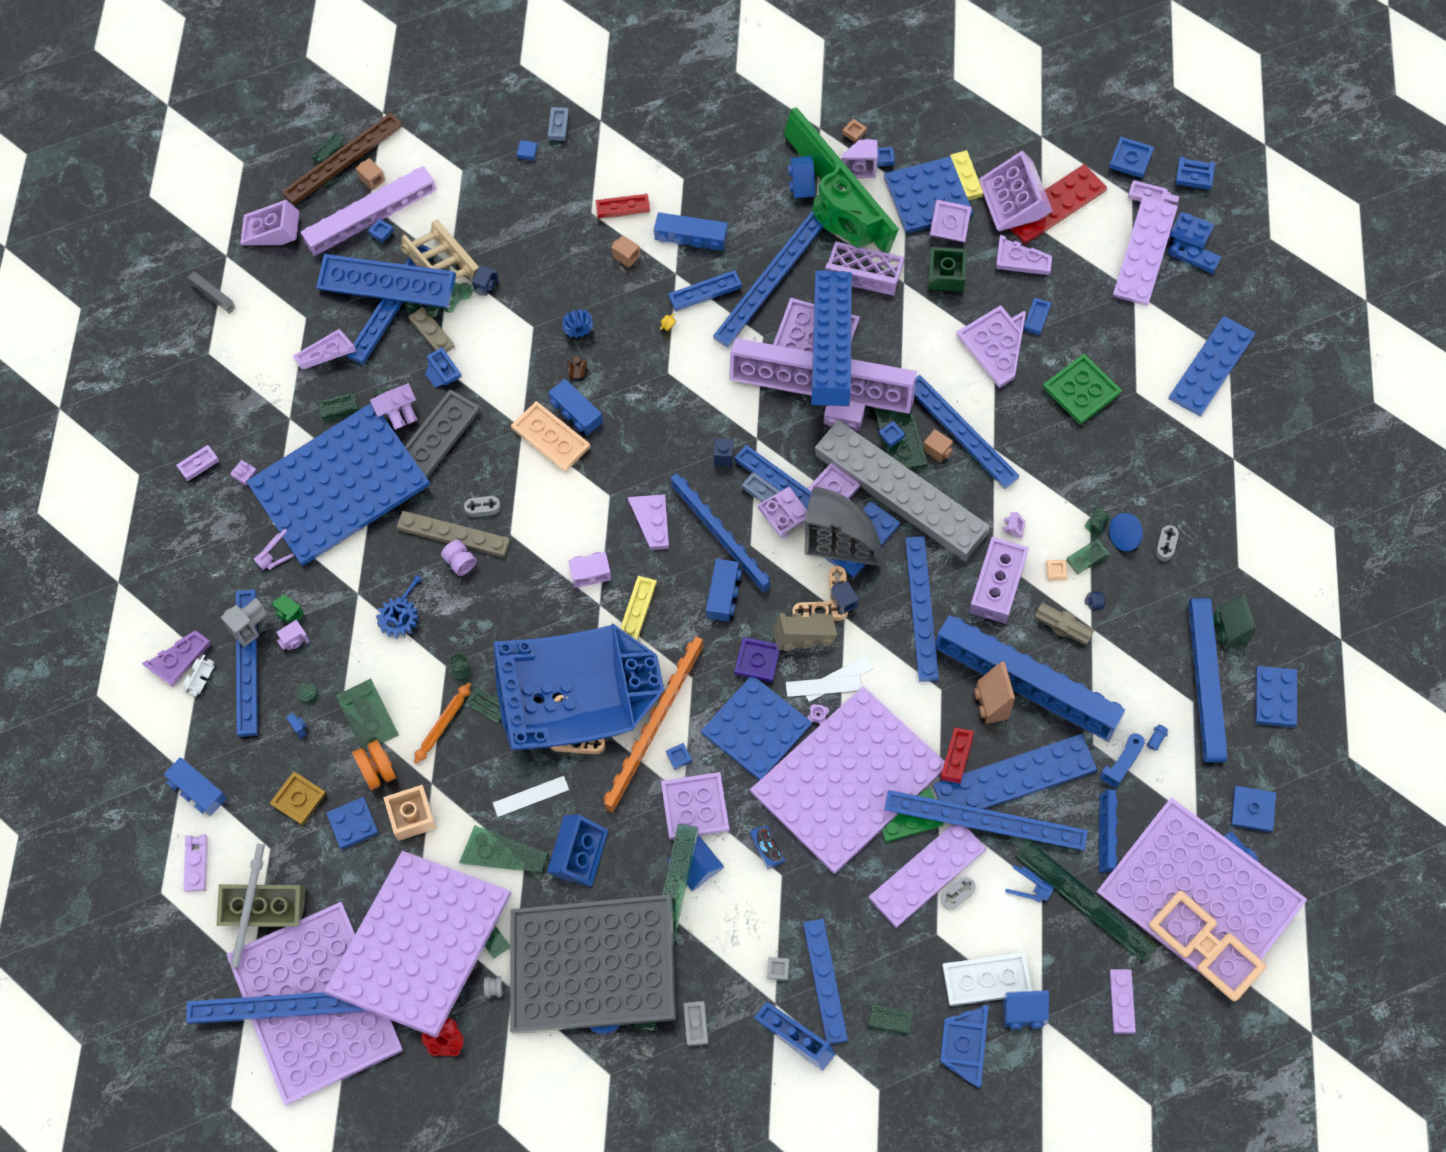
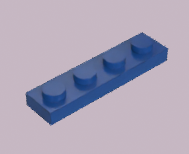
M733 270L668 293V297L674 310L678 311L742 288V283L736 271Z
M1111 789L1100 794L1099 872L1106 874L1116 869L1118 862L1116 856V846L1118 843L1116 836L1118 824L1116 808L1118 799L1116 798V790Z

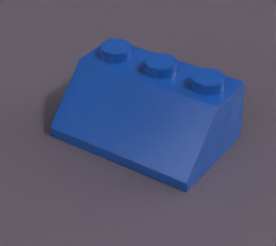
M579 814L564 816L547 873L564 881L592 887L609 830Z

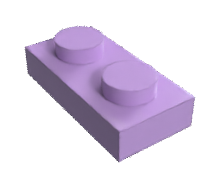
M207 445L176 466L185 479L189 481L219 462V460Z

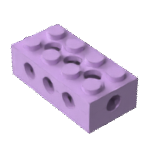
M995 537L991 538L971 602L970 614L1007 624L1029 547Z

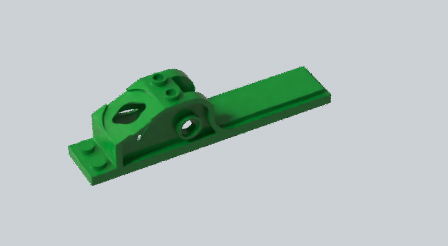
M797 107L792 108L785 127L784 136L802 157H812L814 172L821 179L818 189L819 195L816 196L812 206L813 214L825 229L848 240L850 244L858 249L875 243L882 252L890 253L899 228Z

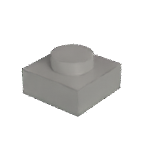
M769 957L767 980L788 981L789 959Z

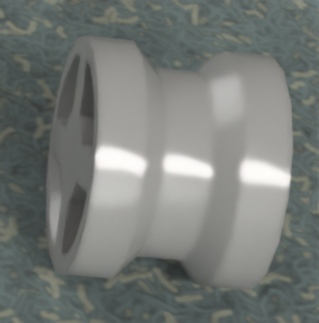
M497 976L495 979L490 977L484 978L485 998H490L491 996L503 997L502 976Z

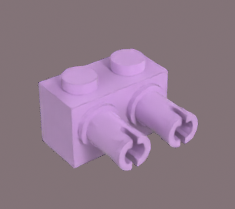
M409 383L370 400L377 416L388 415L394 429L418 420L411 407V402L415 401L416 398ZM399 410H400L401 413L403 414V417H404V419H405V421H406V424L404 423V421H403V419H402V417H401V415H400Z

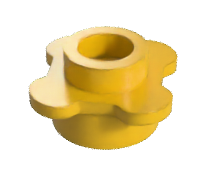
M674 313L671 316L666 315L661 320V330L664 328L668 331L677 322L673 317Z

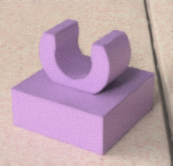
M241 460L230 475L247 486L248 483L246 481L255 476L258 471Z
M1011 512L1010 517L1004 518L1008 526L1002 527V530L1007 534L1011 533L1015 538H1022L1025 520L1018 512Z

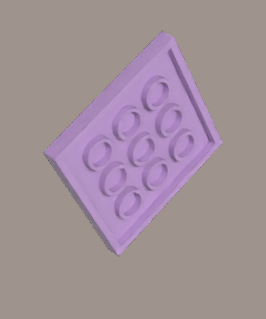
M790 298L773 345L813 352L814 304ZM852 314L851 343L860 321V316Z

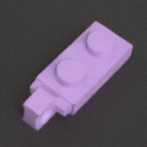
M1133 181L1128 199L1141 202L1142 198L1146 197L1177 205L1179 196L1171 195L1166 188Z

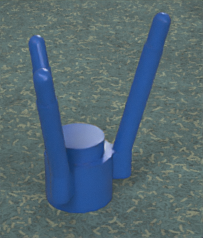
M1013 865L1014 870L1036 884L1033 890L1036 895L1005 889V892L1033 899L1039 903L1042 899L1047 901L1054 886L1042 880L1025 866L1020 869Z

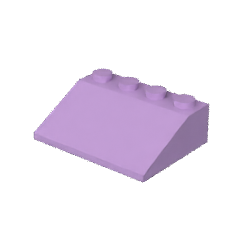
M1023 150L978 179L998 231L1038 221L1053 211L1035 165Z

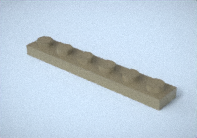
M402 511L397 524V530L445 543L460 540L468 549L505 558L510 544V538L406 511Z

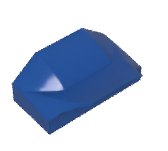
M443 347L427 356L428 367L425 374L434 387L447 385L462 377L461 372Z

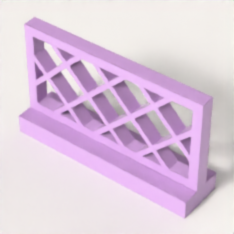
M835 242L825 270L852 272L853 287L894 296L905 257L862 247L858 249L853 245ZM837 249L845 250L847 253L840 255ZM860 253L864 257L857 259L854 254ZM851 257L853 261L846 263L843 259ZM878 257L881 261L875 263L871 258ZM840 261L842 266L835 265L833 263ZM868 261L871 265L863 267L861 263ZM896 261L899 264L892 267L889 262ZM885 264L888 269L881 271L878 267ZM857 265L859 270L850 267ZM872 269H875V271L877 272V274H875V273H870V272H867V271L872 270ZM889 273H892L895 278H893V277H888V276H885V275H886V274H889Z

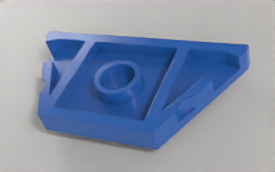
M988 1005L944 1020L940 1063L977 1088H981Z

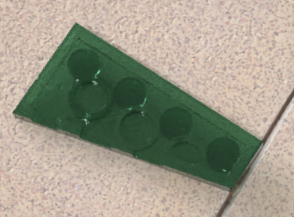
M474 825L459 863L542 873L550 854Z

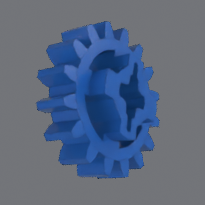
M397 597L396 601L390 598L389 604L383 602L384 608H378L380 614L376 615L377 625L383 634L386 633L389 638L394 634L395 639H398L400 634L405 638L406 632L412 634L411 628H417L415 622L419 621L418 611L414 608V604L412 602L408 604L406 598L402 602L400 597ZM396 613H397V615H398V617H399V621H400V622H398L397 619H396V615H395Z

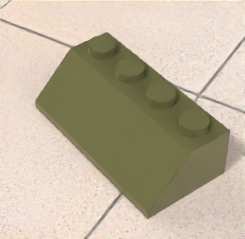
M218 885L217 926H239L248 885ZM256 885L248 926L299 927L305 907L306 886Z

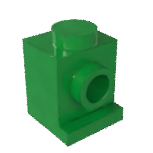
M284 594L280 598L275 599L272 607L276 610L275 614L281 620H286L288 625L295 620L298 621L304 615L301 606Z

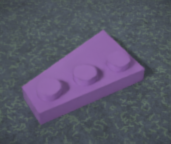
M195 630L175 642V645L166 651L162 650L158 653V656L150 661L146 660L142 664L173 687L194 664L196 659L211 645V642Z

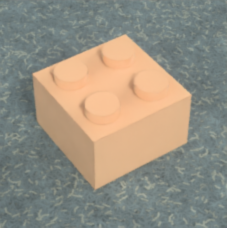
M423 785L383 797L394 835L398 841L437 829Z

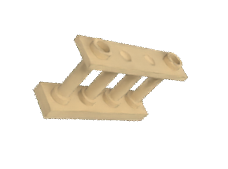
M438 219L432 222L430 233L412 242L406 235L402 236L401 249L403 253L407 254L418 267L441 270L455 263L461 268L455 272V280L465 275L471 281L479 269L478 265ZM433 239L437 240L440 244L422 254L416 248ZM443 251L447 252L450 256L433 266L427 261V259Z

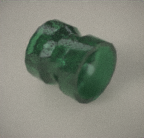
M1095 508L1091 513V518L1086 521L1085 528L1093 534H1102L1104 525L1110 520V515L1102 509Z
M455 653L450 657L449 666L452 674L457 678L466 677L471 670L466 655Z

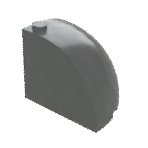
M814 486L805 521V555L881 566L880 538L874 523L867 513L846 496L829 489Z

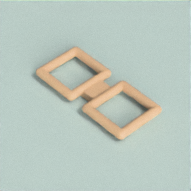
M1178 891L1152 919L1149 927L1184 958L1189 957L1196 949L1205 957L1198 965V971L1232 1001H1237L1266 969V964L1232 934H1226L1221 941L1215 938L1210 932L1216 927L1217 921L1183 891ZM1180 901L1207 923L1186 947L1181 945L1159 925ZM1229 944L1256 966L1234 991L1208 969Z

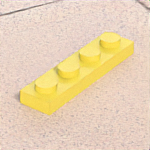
M641 576L637 577L620 628L637 641L657 585L656 580Z

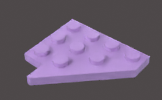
M1001 305L956 332L959 340L999 388L1015 378L1026 312L1023 311L1011 318Z

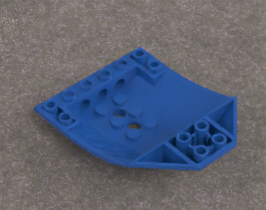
M613 623L609 626L572 634L536 639L495 641L493 643L496 689L501 719L511 750L571 745L609 738L632 731L664 692L657 654ZM558 693L563 695L564 699L562 702H556L552 696ZM541 697L543 703L538 704L534 702L533 698Z

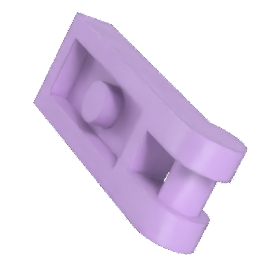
M199 835V837L185 836L183 887L185 892L206 891L207 835ZM194 845H199V850H193Z

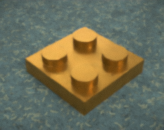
M293 772L272 799L270 805L303 826L327 793L296 772Z

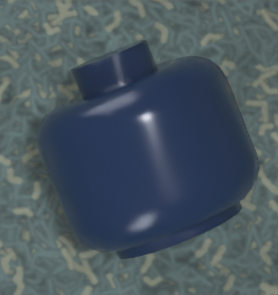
M1089 592L1085 598V605H1088L1089 609L1093 611L1103 609L1106 604V599L1102 592Z

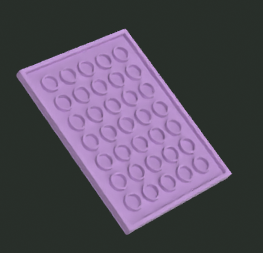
M863 686L750 789V793L835 875L898 815V813L884 811L887 791L892 790L918 796L941 775L945 761Z
M1172 797L1096 892L1197 972H1199L1197 967L1205 958L1195 949L1189 957H1182L1149 927L1152 919L1178 891H1183L1217 921L1216 927L1210 932L1215 938L1221 941L1226 934L1230 933L1259 959L1264 957L1307 901L1304 896ZM1180 901L1159 925L1181 945L1186 947L1207 923ZM1229 944L1208 969L1234 991L1256 966Z
M402 851L324 989L325 994L437 1038L511 896V891Z
M339 902L302 919L299 927H284L243 946L239 968L231 967L242 997L324 992L355 936L343 903ZM234 951L226 954L230 965ZM372 1012L252 1020L285 1106L404 1051L392 1021Z

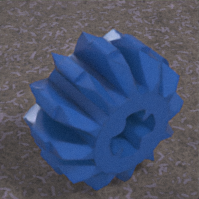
M580 308L577 311L572 310L571 313H566V316L562 318L563 330L569 337H583L584 334H590V331L593 329V319L587 310L581 311Z

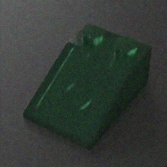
M371 678L335 695L360 748H363L365 752L369 750V743L378 740L379 744H382L399 735Z

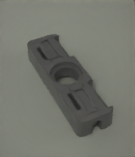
M192 272L187 277L191 286L202 292L204 296L216 305L218 304L228 314L235 309V305L229 297L196 272Z

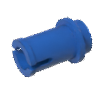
M1159 724L1153 728L1154 732L1146 744L1153 751H1158L1164 737L1168 736V729Z

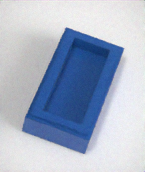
M1034 298L1023 330L1041 335L1052 303Z

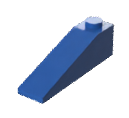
M766 1002L754 1017L756 1021L822 1071H824L836 1055L829 1043L769 1002Z

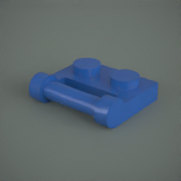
M1180 156L1175 184L1211 190L1215 162L1210 161L1207 163L1188 160Z

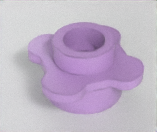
M813 704L810 706L811 711L807 719L821 725L826 720L829 709L822 705Z

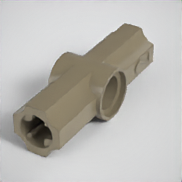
M1044 603L1040 605L1034 619L1052 627V630L1059 636H1069L1084 645L1088 644L1094 633V629L1078 622L1071 613L1066 611L1059 612Z

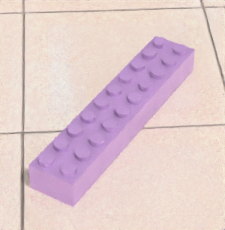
M736 338L730 351L729 380L811 395L813 352ZM851 359L850 400L865 403L866 406L910 414L915 395L917 371Z

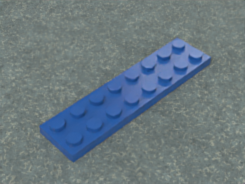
M324 254L316 288L322 291L449 308L456 273L454 271Z
M1080 734L964 773L961 783L944 780L934 783L933 789L938 800L989 809L1097 772V767L1083 735Z

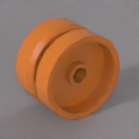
M378 740L368 744V749L372 755L370 757L367 756L363 748L352 752L371 791L381 785L377 776L378 773H381L386 782L396 778L391 768L393 765L386 751L382 750Z

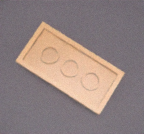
M537 401L511 425L513 431L564 472L590 448V443Z

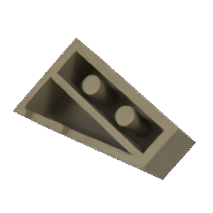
M779 613L773 627L777 649L791 651L800 647L808 649L816 645L829 646L834 643L837 637L832 614H810V617H801V613H795L794 617H786L785 613Z

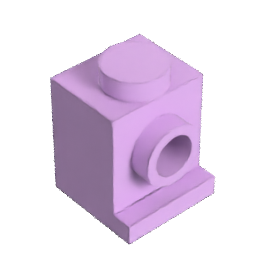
M297 620L277 631L280 638L277 642L283 650L296 649L302 642H310Z

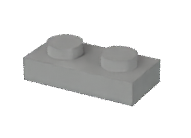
M704 1001L683 1003L687 1047L708 1045Z

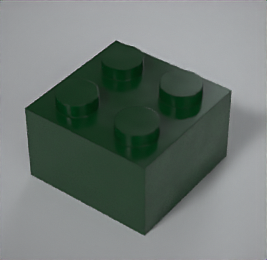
M931 247L928 289L964 292L967 249Z

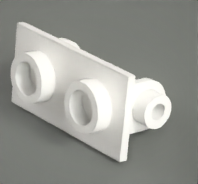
M205 655L201 659H196L192 666V669L195 670L192 676L187 675L183 686H185L184 693L187 689L195 697L201 693L206 681L200 679V677L203 676L208 679L214 669V661L207 659V661L203 660Z

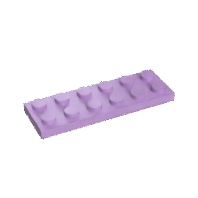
M1146 197L1142 198L1113 297L1148 306L1177 211V205Z
M951 825L874 891L868 899L895 928H898L986 851V847L967 827Z

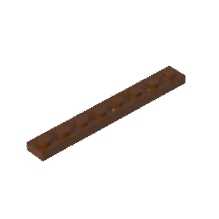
M390 112L281 191L283 196L293 206L399 130L402 127V123Z

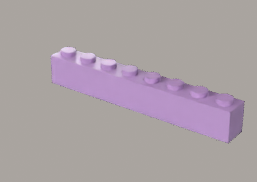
M424 166L414 169L411 173L383 186L374 193L368 194L361 200L353 202L348 207L338 210L335 214L323 218L320 222L301 231L303 241L313 256H316L372 226L378 219L383 220L436 191L434 179Z

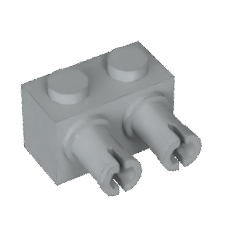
M255 598L243 609L237 605L227 609L223 616H221V619L232 636L245 648L259 636L255 625L268 614L263 609V605L259 600Z

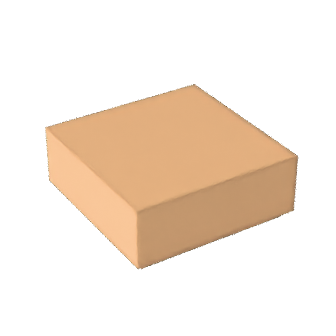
M1066 560L1046 561L1047 580H1067Z

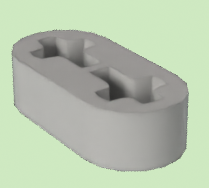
M495 496L471 498L464 503L465 512L470 517L495 515L501 508L499 499ZM490 503H494L493 508L489 507ZM471 505H475V510L471 511Z
M1172 525L1165 526L1159 537L1156 556L1161 561H1169L1175 552L1179 532ZM1168 532H1171L1170 541L1166 540ZM1165 546H1168L1167 555L1163 554Z
M968 877L961 878L942 894V906L947 910L956 909L974 894L975 882ZM963 883L964 885H970V891L964 890L962 893L959 892L963 887ZM955 894L957 895V897H955L954 904L952 902H946L947 896L951 898Z

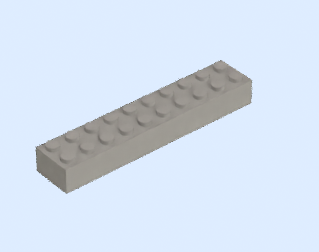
M837 420L816 445L815 452L818 458L828 465L832 463L860 483V487L965 562L989 534V525L841 421Z

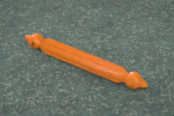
M470 683L458 688L459 694L453 697L422 742L421 749L414 752L415 764L427 758L426 753L432 749L461 707L464 697L471 694Z

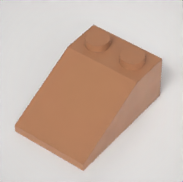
M1005 661L1000 662L980 678L976 688H974L975 698L981 704L979 706L980 716L985 719L986 724L1008 720L1011 714L1015 697Z

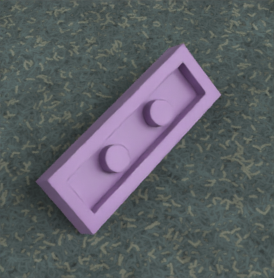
M1110 969L1113 1034H1135L1132 971Z

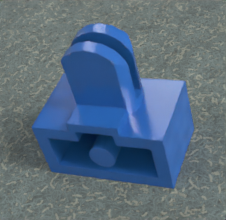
M812 157L790 158L791 165H788V175L792 177V181L789 182V191L793 192L794 198L815 196Z

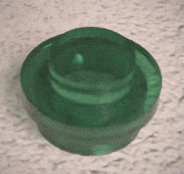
M309 682L301 684L297 689V696L304 702L312 701L317 694L316 687Z

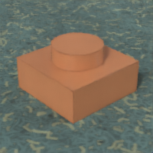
M852 119L843 129L842 134L856 143L867 132V127Z

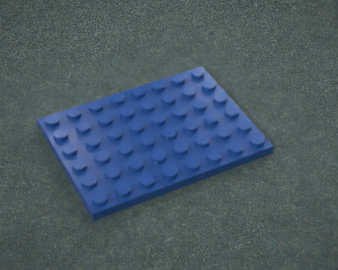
M372 403L246 481L279 532L281 533L284 529L287 530L283 538L302 566L431 485L383 415L377 416Z

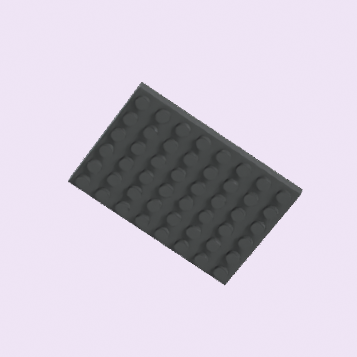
M670 894L511 909L510 1032L512 1034L676 1020L672 896Z

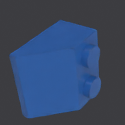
M1049 990L1006 992L1002 1001L1004 1027H1010L1011 1030H1019L1023 1026L1040 1029L1047 1025L1049 1021Z

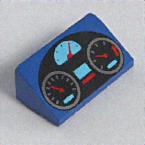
M768 826L749 831L750 837L767 870L786 861Z

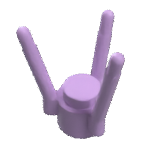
M286 529L278 533L264 550L253 559L262 570L265 568L271 570L274 566L294 557L292 553L272 563L273 557L268 553L287 532Z

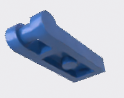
M1176 238L1173 240V246H1170L1168 250L1170 256L1212 274L1221 260V256Z

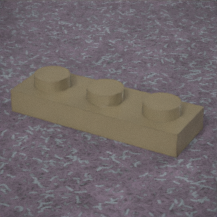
M424 307L408 316L411 323L435 351L443 347L447 353L455 347L451 339Z

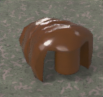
M574 357L573 362L568 360L569 378H583L588 363L579 357Z

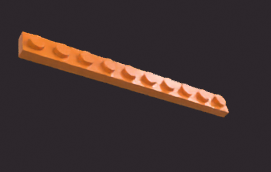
M695 637L693 642L690 641L688 643L685 657H681L677 664L678 670L670 676L667 690H664L659 697L660 703L652 709L649 723H645L642 727V735L639 741L636 740L634 742L631 756L626 757L624 760L621 774H617L613 781L614 787L604 797L603 801L605 802L606 810L613 813L698 658L703 648V639Z

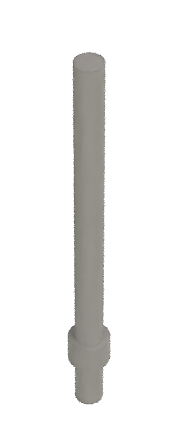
M257 843L254 859H251L250 867L252 869L231 967L239 968L259 871L264 863L262 861L264 844Z

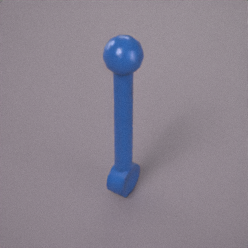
M420 576L414 577L413 583L400 598L402 602L414 586L421 582Z

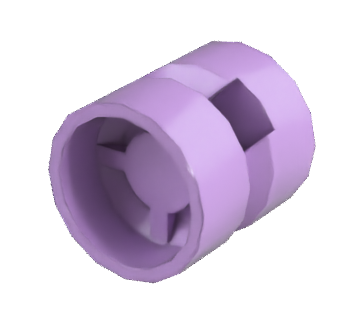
M460 540L450 542L441 552L442 558L447 564L451 565V568L458 576L471 571L477 562L473 554L467 552L466 546Z

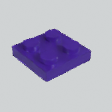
M743 637L734 675L748 678L754 677L758 680L773 683L780 654L776 643Z

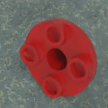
M446 1019L437 1038L422 1033V1042L430 1055H459L464 1044V1038L457 1029V1023L453 1019Z

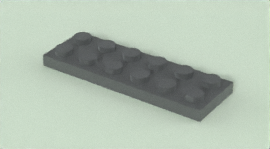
M452 390L447 392L405 446L426 478L431 475L481 410L480 406Z

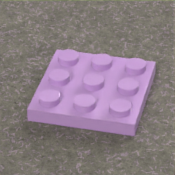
M720 772L661 781L670 840L729 831Z

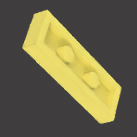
M963 151L951 154V159L968 200L983 197V190L968 152Z

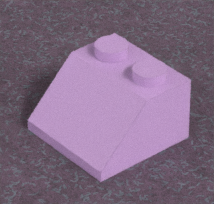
M859 140L842 154V161L856 178H876L877 140Z

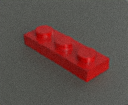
M648 193L595 200L598 219L650 212Z
M954 728L941 773V780L955 783L962 782L974 738V731Z

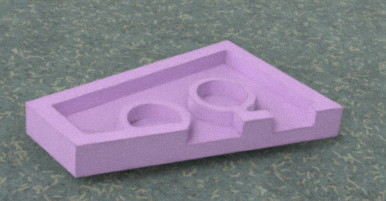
M1000 235L996 269L1050 275L1051 255L1034 248H1026L1021 246V243L1009 241L1005 236Z
M338 329L293 355V358L303 370L355 352L356 349L344 333Z
M665 494L628 497V502L633 509L650 550L669 549Z

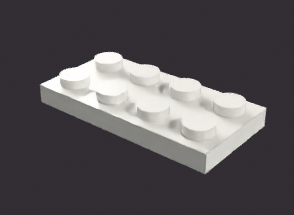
M1025 952L944 963L942 965L949 1006L1000 1000L1004 998L1006 992L1032 991Z

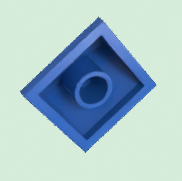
M700 836L682 842L667 860L692 892L724 868V865Z

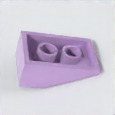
M287 200L245 214L240 244L283 245L296 240L299 210Z

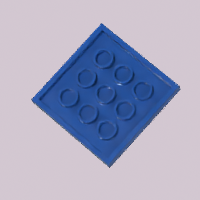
M951 156L884 173L885 183L905 234L931 228L936 200L970 206ZM972 208L970 212V217H973Z
M750 677L701 730V734L760 781L812 726V722L757 678Z

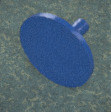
M1121 513L1112 519L1109 534L1113 544L1118 549L1131 551L1140 546L1143 538V529L1140 521L1134 515Z

